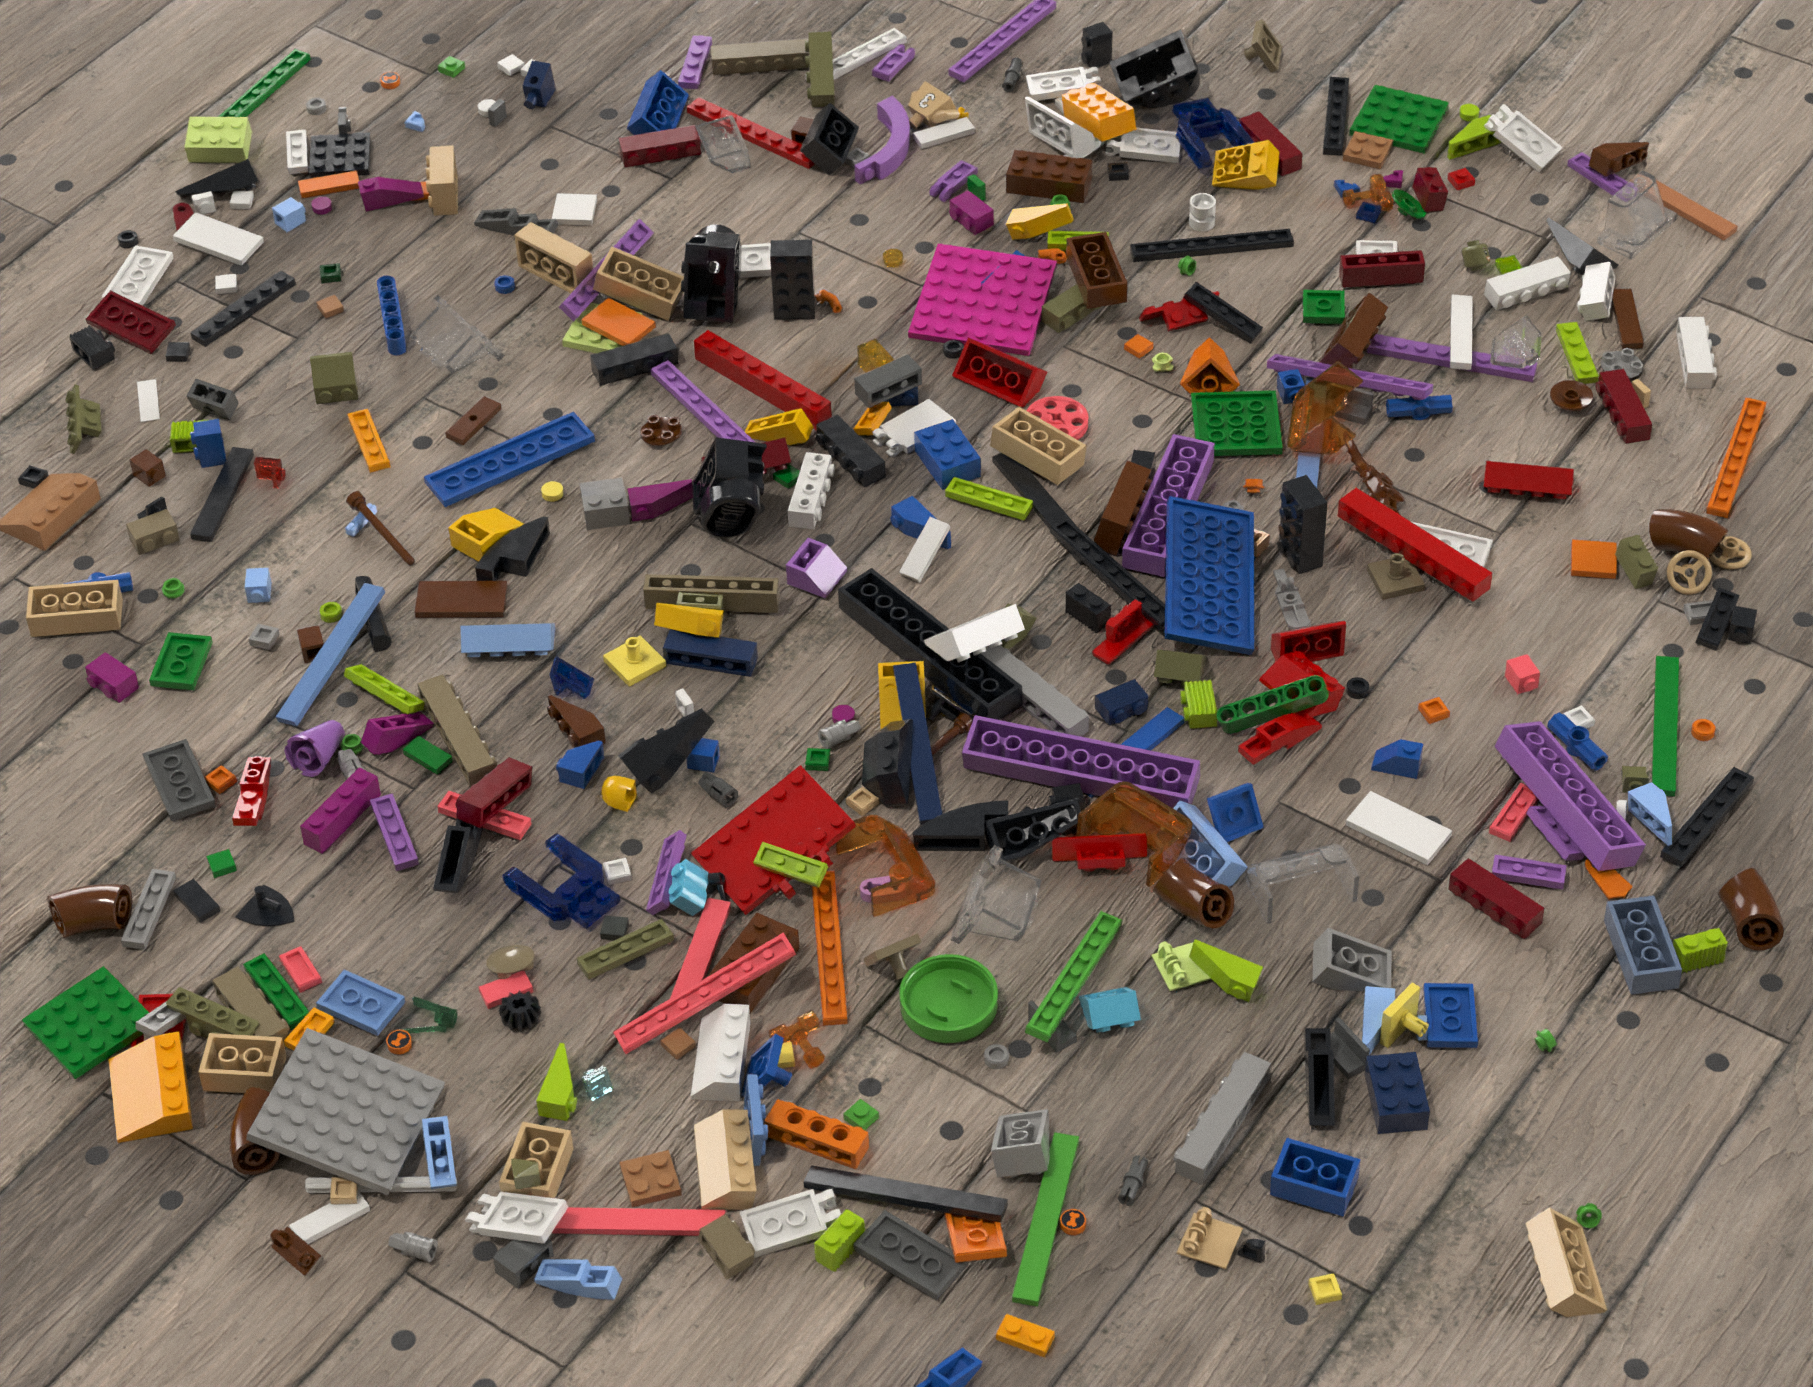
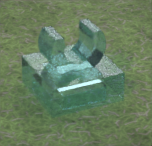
M604 1066L595 1070L590 1068L583 1072L584 1076L581 1078L587 1096L592 1101L613 1090L608 1070Z

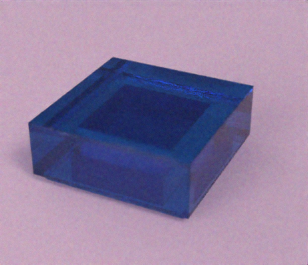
M1362 202L1356 213V219L1375 224L1382 212V206Z

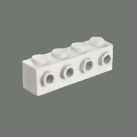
M806 452L788 508L789 527L815 529L816 522L821 520V506H825L826 503L825 492H829L830 477H833L835 473V464H832L831 455Z

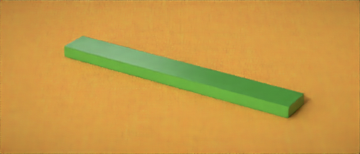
M1100 911L1027 1024L1026 1034L1045 1042L1049 1041L1117 934L1123 920Z
M1054 1132L1049 1151L1048 1169L1043 1174L1012 1296V1302L1038 1307L1079 1144V1136Z

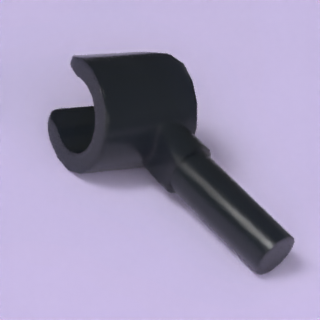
M721 872L709 873V885H717L721 900L728 901L724 891L725 875Z

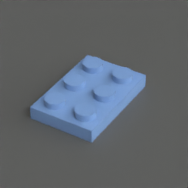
M343 970L316 1002L317 1009L378 1036L405 1004V997L347 970Z
M749 1074L746 1080L743 1107L744 1110H748L753 1165L760 1166L761 1156L766 1154L765 1140L768 1139L767 1124L763 1125L766 1115L765 1104H761V1100H763V1085L758 1084L757 1074Z

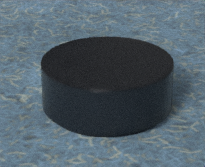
M125 230L117 236L118 244L122 248H133L139 242L137 233L132 230Z
M957 340L947 341L943 345V354L950 359L960 358L964 345Z
M1360 677L1351 678L1347 682L1346 693L1353 699H1363L1369 694V683Z

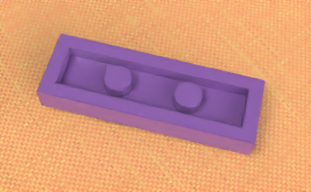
M1530 806L1526 814L1543 833L1546 840L1557 850L1559 856L1565 861L1583 860L1585 854L1571 837L1567 835L1566 831L1553 818L1545 806Z
M1495 855L1492 874L1505 881L1563 889L1567 865Z

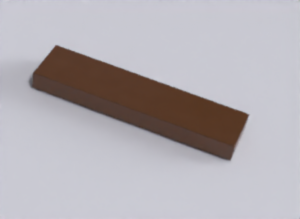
M1614 289L1612 306L1622 349H1643L1644 342L1632 289Z

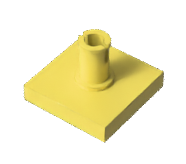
M641 636L630 637L625 641V644L603 655L604 662L629 687L666 667V660Z
M1411 983L1383 1012L1380 1044L1386 1048L1406 1029L1411 1030L1419 1037H1422L1428 1030L1429 1024L1417 1018L1420 987L1416 984Z

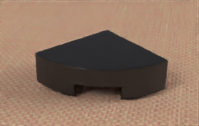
M1260 1239L1245 1240L1241 1244L1237 1255L1262 1263L1265 1256L1266 1241Z

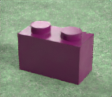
M969 190L950 200L949 214L951 218L959 222L974 235L994 226V209Z
M106 652L85 667L86 679L89 685L93 688H98L106 697L112 698L118 703L139 688L136 672Z

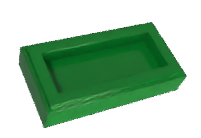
M417 736L403 748L405 756L437 775L453 762L450 754L420 736Z

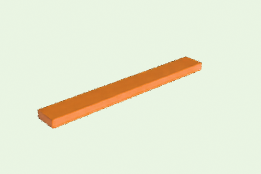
M1745 398L1707 506V514L1728 518L1767 402Z
M827 871L820 887L812 886L823 1026L848 1024L835 872Z

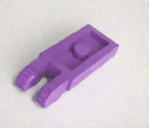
M899 44L873 68L872 76L889 82L914 58L915 49L909 48L904 53L905 46Z
M961 160L938 179L931 187L929 195L932 197L939 195L940 200L945 202L951 197L952 193H955L967 183L968 176L978 173V168Z

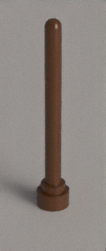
M359 491L351 493L346 499V503L351 509L360 511L408 565H413L415 562L414 558L366 506L365 497Z
M965 713L959 715L955 719L953 727L931 745L932 756L959 733L969 732L973 722L969 715Z

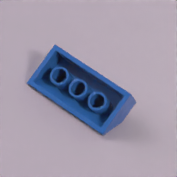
M662 70L658 71L646 81L626 129L632 135H639L676 128L689 94Z

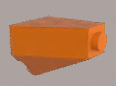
M1209 337L1194 350L1180 385L1191 394L1199 392H1233L1240 383L1224 350Z

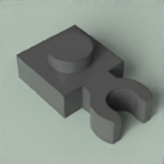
M339 107V134H348V132L352 131L351 120H348L347 107Z

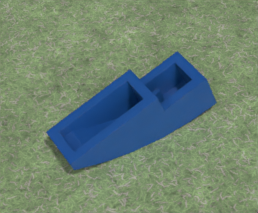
M961 1348L929 1371L928 1378L916 1387H964L980 1369L983 1362L964 1348Z

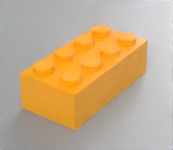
M1096 83L1087 84L1083 88L1073 89L1061 95L1064 117L1090 131L1094 137L1102 142L1136 130L1134 108Z

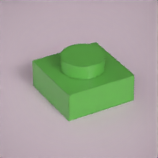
M451 56L438 65V72L452 78L465 69L464 61Z
M859 1099L843 1113V1117L853 1127H860L865 1131L879 1118V1112L862 1099Z

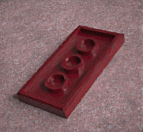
M111 290L86 318L87 324L151 355L176 326L174 320Z

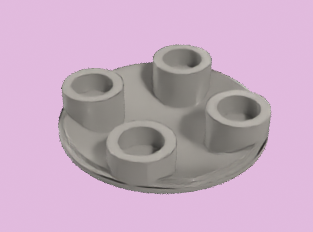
M1624 348L1622 351H1606L1602 355L1601 366L1604 371L1624 369L1628 378L1638 376L1643 370V363L1634 355L1632 349Z

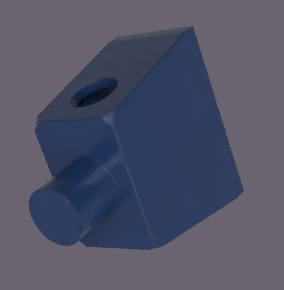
M534 60L531 62L523 82L524 106L528 109H534L535 106L545 107L556 90L550 63Z

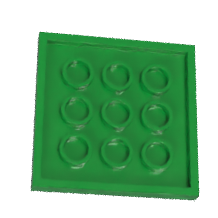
M1374 85L1349 130V136H1353L1356 131L1393 140L1392 146L1424 154L1449 108V102L1381 85Z
M1276 390L1191 393L1194 437L1198 440L1215 443L1214 456L1282 454L1283 446Z
M102 966L24 1017L22 1022L31 1034L76 1080L142 1036L144 1033L136 1030V1022L149 1014V1012Z

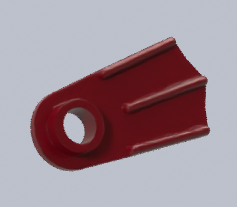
M178 203L173 206L176 230L178 231L194 214L187 203Z

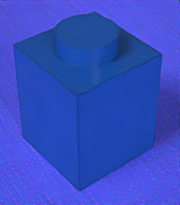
M702 738L686 758L687 769L714 773L720 757L719 741Z

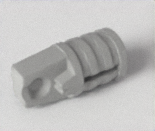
M845 719L834 725L819 730L818 738L825 749H829L831 746L851 739L850 734L860 730L861 726L858 720L846 723Z
M352 749L338 751L340 769L346 780L359 767L364 769Z
M406 1231L404 1234L394 1233L391 1235L388 1246L401 1250L403 1255L431 1262L436 1255L438 1242L436 1239H430Z

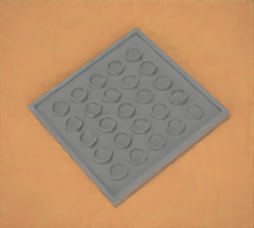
M307 1028L248 1131L246 1140L389 1195L422 1131V1119L428 1118L445 1082Z

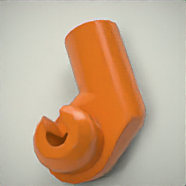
M1058 248L1038 250V258L1057 261V264H1062L1067 259L1066 253Z
M820 290L816 294L815 298L820 304L827 301L833 312L838 313L842 310V306L834 294L826 290Z

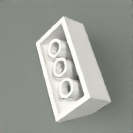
M1025 98L1029 133L1074 158H1080L1095 151L1093 133L1032 98Z
M1016 604L944 631L924 640L925 645L945 660L957 659L960 662L970 658L969 653L971 652L977 655L987 651L985 646L989 645V648L1001 645L1002 639H1005V642L1017 638V633L1025 630Z
M723 1004L701 1018L691 1090L692 1100L741 1102L751 1024L749 1005Z

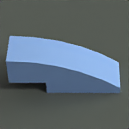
M542 1259L534 1281L539 1285L567 1294L614 1300L622 1278L615 1266H591L590 1262L584 1259Z

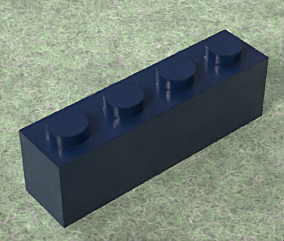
M670 629L663 645V657L666 660V664L751 677L758 659L757 642L727 637L695 635Z

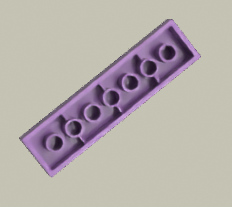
M1175 434L1172 435L1123 546L1122 567L1165 577L1167 500L1169 496L1193 501L1198 500L1214 463L1215 443Z
M1542 722L1505 725L1495 748L1591 861L1593 866L1598 871L1635 866L1646 844Z

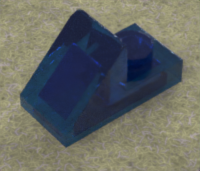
M556 656L549 674L556 696L567 688L583 699H586L590 695L594 678Z

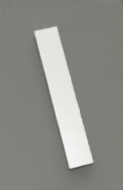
M893 28L833 60L834 80L896 48L899 44L906 43V36Z
M1452 295L1450 368L1471 370L1472 296Z

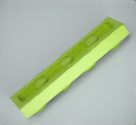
M1577 322L1556 324L1558 338L1575 380L1584 384L1596 383L1599 376Z
M957 477L952 479L945 490V497L1024 521L1033 508V500Z
M359 664L345 668L344 677L351 680L353 684L368 690V693L383 699L386 704L398 708L401 713L411 714L424 710L425 702L364 665Z

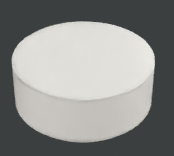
M490 99L481 101L478 104L479 114L489 117L488 108L496 101Z

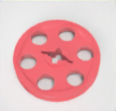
M1063 396L1045 397L1032 403L1026 410L1034 416H1040L1041 420L1076 440L1082 438L1087 432L1088 412L1081 403L1072 398ZM1052 405L1055 406V408L1047 409L1046 406ZM1067 409H1075L1076 411H1075V412H1068V411H1066V410H1067ZM1079 422L1082 423V425L1074 426L1073 423Z

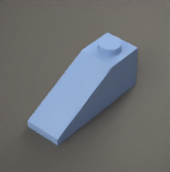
M1652 782L1628 791V811L1666 845H1672V823L1664 791Z
M1365 986L1362 1042L1369 1048V1055L1380 1041L1382 1015L1384 1010L1395 1000V988Z
M447 1116L422 1119L423 1140L431 1189L457 1186Z

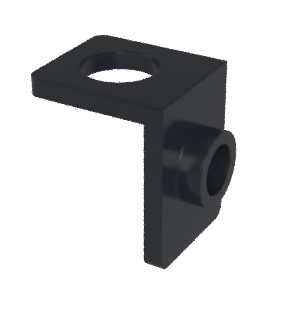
M161 496L146 505L145 510L137 514L138 518L141 519L146 517V515L149 516L167 509L165 498Z

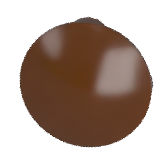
M651 415L647 418L648 422L642 426L640 437L645 443L661 446L670 444L677 440L682 433L680 420L677 417L670 418Z

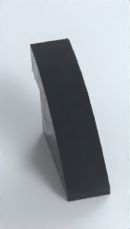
M543 516L523 524L490 547L475 567L477 581H497L501 572L527 577L550 534L548 517Z
M1008 800L976 803L951 810L931 819L913 832L914 851H984L986 820L1007 816Z
M457 819L455 826H447L433 886L434 891L459 892L473 865L483 826L479 828L460 819Z
M1305 1028L1304 1052L1309 1126H1335L1333 1050H1331L1330 1028Z

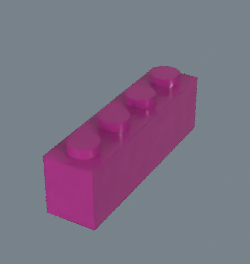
M359 767L300 826L304 845L323 854L371 805L370 800L381 795L378 776Z

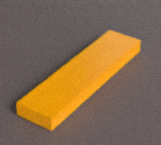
M364 409L348 413V420L369 472L390 468V461L369 410Z

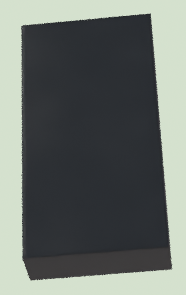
M194 879L173 890L175 897L200 923L220 912L219 905Z

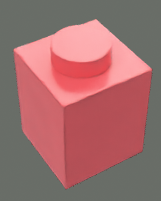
M1527 654L1507 660L1505 677L1517 694L1538 688L1540 671Z

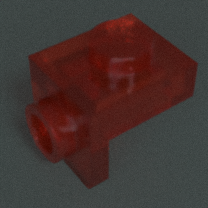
M255 458L254 466L257 478L271 479L274 488H279L281 481H284L286 475L281 459Z

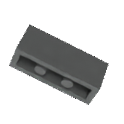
M907 354L854 378L855 395L868 408L921 385L922 368Z

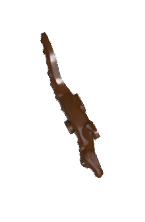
M1345 430L1343 432V439L1348 448L1347 452L1351 455V462L1355 464V469L1363 479L1362 482L1365 483L1370 491L1368 495L1400 514L1396 504L1403 502L1405 498L1392 487L1394 483L1383 472L1379 473L1373 465H1369L1364 460L1351 435Z

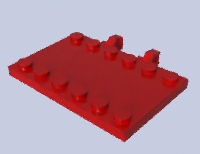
M800 765L692 851L691 855L709 873L721 872L725 875V894L746 916L774 892L778 893L781 890L788 899H791L796 894L793 887L788 883L792 878L762 869L753 864L762 842L814 860L817 859V861L826 863L829 868L833 865L830 857L826 854L829 848L854 829L856 824Z

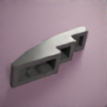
M516 208L482 210L474 222L475 226L514 236L530 222L551 233H554L558 227L556 219L538 220L536 213L518 214Z

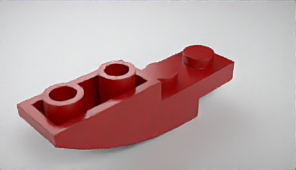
M1299 712L1286 714L1256 728V735L1238 745V752L1254 765L1283 746L1287 750L1322 729V725L1313 717L1306 719Z
M255 756L247 758L240 781L241 792L232 817L233 826H257L258 820H262L268 794L271 757Z

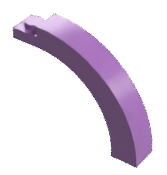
M893 96L877 103L878 120L888 128L891 137L879 152L855 165V181L860 185L874 177L882 180L889 176L902 164L908 154L910 147L909 118L904 107Z

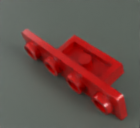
M1219 291L1212 292L1218 297L1220 296ZM1184 298L1175 303L1174 301H1168L1157 308L1155 306L1147 307L1139 317L1140 322L1163 316L1168 332L1202 323L1208 319L1205 312Z
M1135 599L1129 605L1124 606L1116 616L1111 617L1107 621L1106 640L1092 651L1093 656L1106 664H1111L1154 627L1142 615L1141 602Z
M1145 833L1057 837L1052 840L1053 861L1076 860L1078 869L1084 871H1094L1096 868L1117 870L1120 867H1126L1125 858L1147 856V836Z

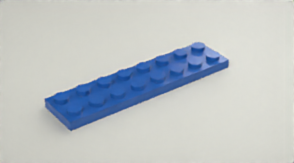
M573 411L424 476V482L442 505L447 507L595 442V436Z

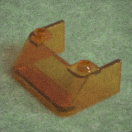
M1337 361L1301 388L1293 401L1287 446L1294 452L1331 455L1333 453L1336 454L1341 447L1355 438L1356 434L1335 419L1334 416L1337 411H1341L1346 407L1348 393L1363 383V379Z
M1119 782L1078 814L1076 836H1089L1094 831L1100 835H1116L1120 831L1125 834L1145 833L1147 836V847L1155 852L1149 857L1146 885L1150 887L1177 861L1191 835L1192 821L1134 784Z
M867 815L853 820L856 827L836 842V853L839 855L881 840L895 863L889 869L891 882L871 888L873 917L927 899L935 893V880L906 831L877 815Z

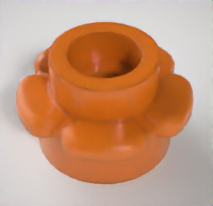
M1245 479L1243 488H1247V493H1260V489H1264L1263 480Z

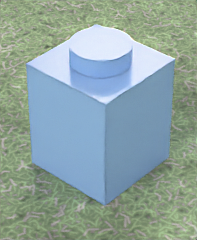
M292 197L272 208L275 224L286 232L306 222L305 207L301 202H297Z
M269 568L246 569L245 592L247 602H270L272 582Z

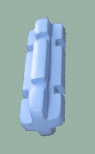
M371 503L366 505L374 515L377 513L375 505ZM361 512L345 527L347 535L356 536L359 530L368 523V520Z

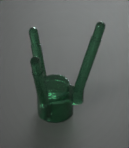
M413 997V1005L435 1012L434 1023H438V1026L397 1030H404L408 1033L434 1031L446 1033L447 1027H455L458 1010Z

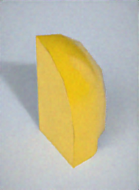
M622 776L608 777L602 785V799L607 805L628 812L637 797L636 781Z

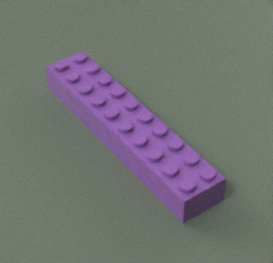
M976 715L974 716L962 751L963 766L966 769L1054 787L1080 783L1083 793H1092L1097 796L1170 811L1179 801L1192 805L1200 779L1199 760Z

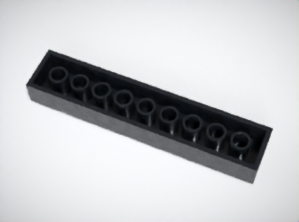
M870 568L838 589L839 608L906 662L924 661V676L972 715L1000 720L1022 705V685L981 653L974 655L971 652L969 653L970 658L960 662L957 659L947 661L925 645L924 640L947 631L949 628L873 568Z

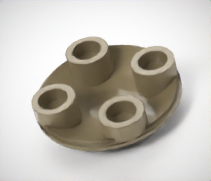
M508 945L490 954L486 964L488 969L496 973L499 979H506L513 973L532 969L534 967V952L525 945Z

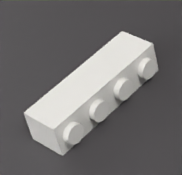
M1555 257L1488 279L1484 295L1497 311L1568 287L1571 272L1559 257Z
M1679 317L1676 335L1686 389H1711L1712 381L1716 380L1717 370L1716 367H1713L1714 354L1710 353L1712 343L1711 339H1708L1709 326H1705L1704 317Z

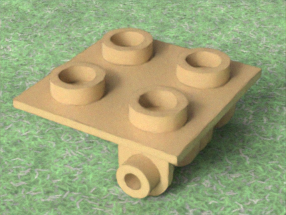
M1202 1207L1197 1213L1193 1214L1177 1254L1226 1269L1243 1228L1213 1219L1211 1210L1207 1207Z

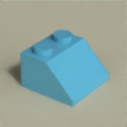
M1128 987L1079 996L1087 1025L1091 1029H1096V1032L1111 1030L1110 1026L1120 1024V1028L1134 1026V1021L1141 1020L1136 991Z

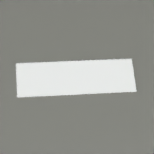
M156 379L137 382L141 422L160 419Z

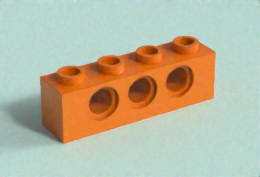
M777 1099L764 1120V1125L767 1124L769 1138L853 1169H857L869 1149V1133L860 1127L845 1124L838 1119L823 1116L814 1110L801 1108L792 1102Z

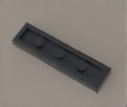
M1195 282L1184 294V299L1250 344L1262 332L1263 327L1198 282Z

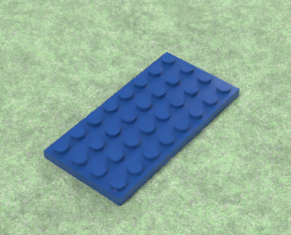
M1169 496L1166 519L1165 639L1252 655L1254 651V512Z

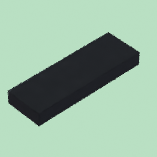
M1718 587L1695 643L1717 651L1740 595Z

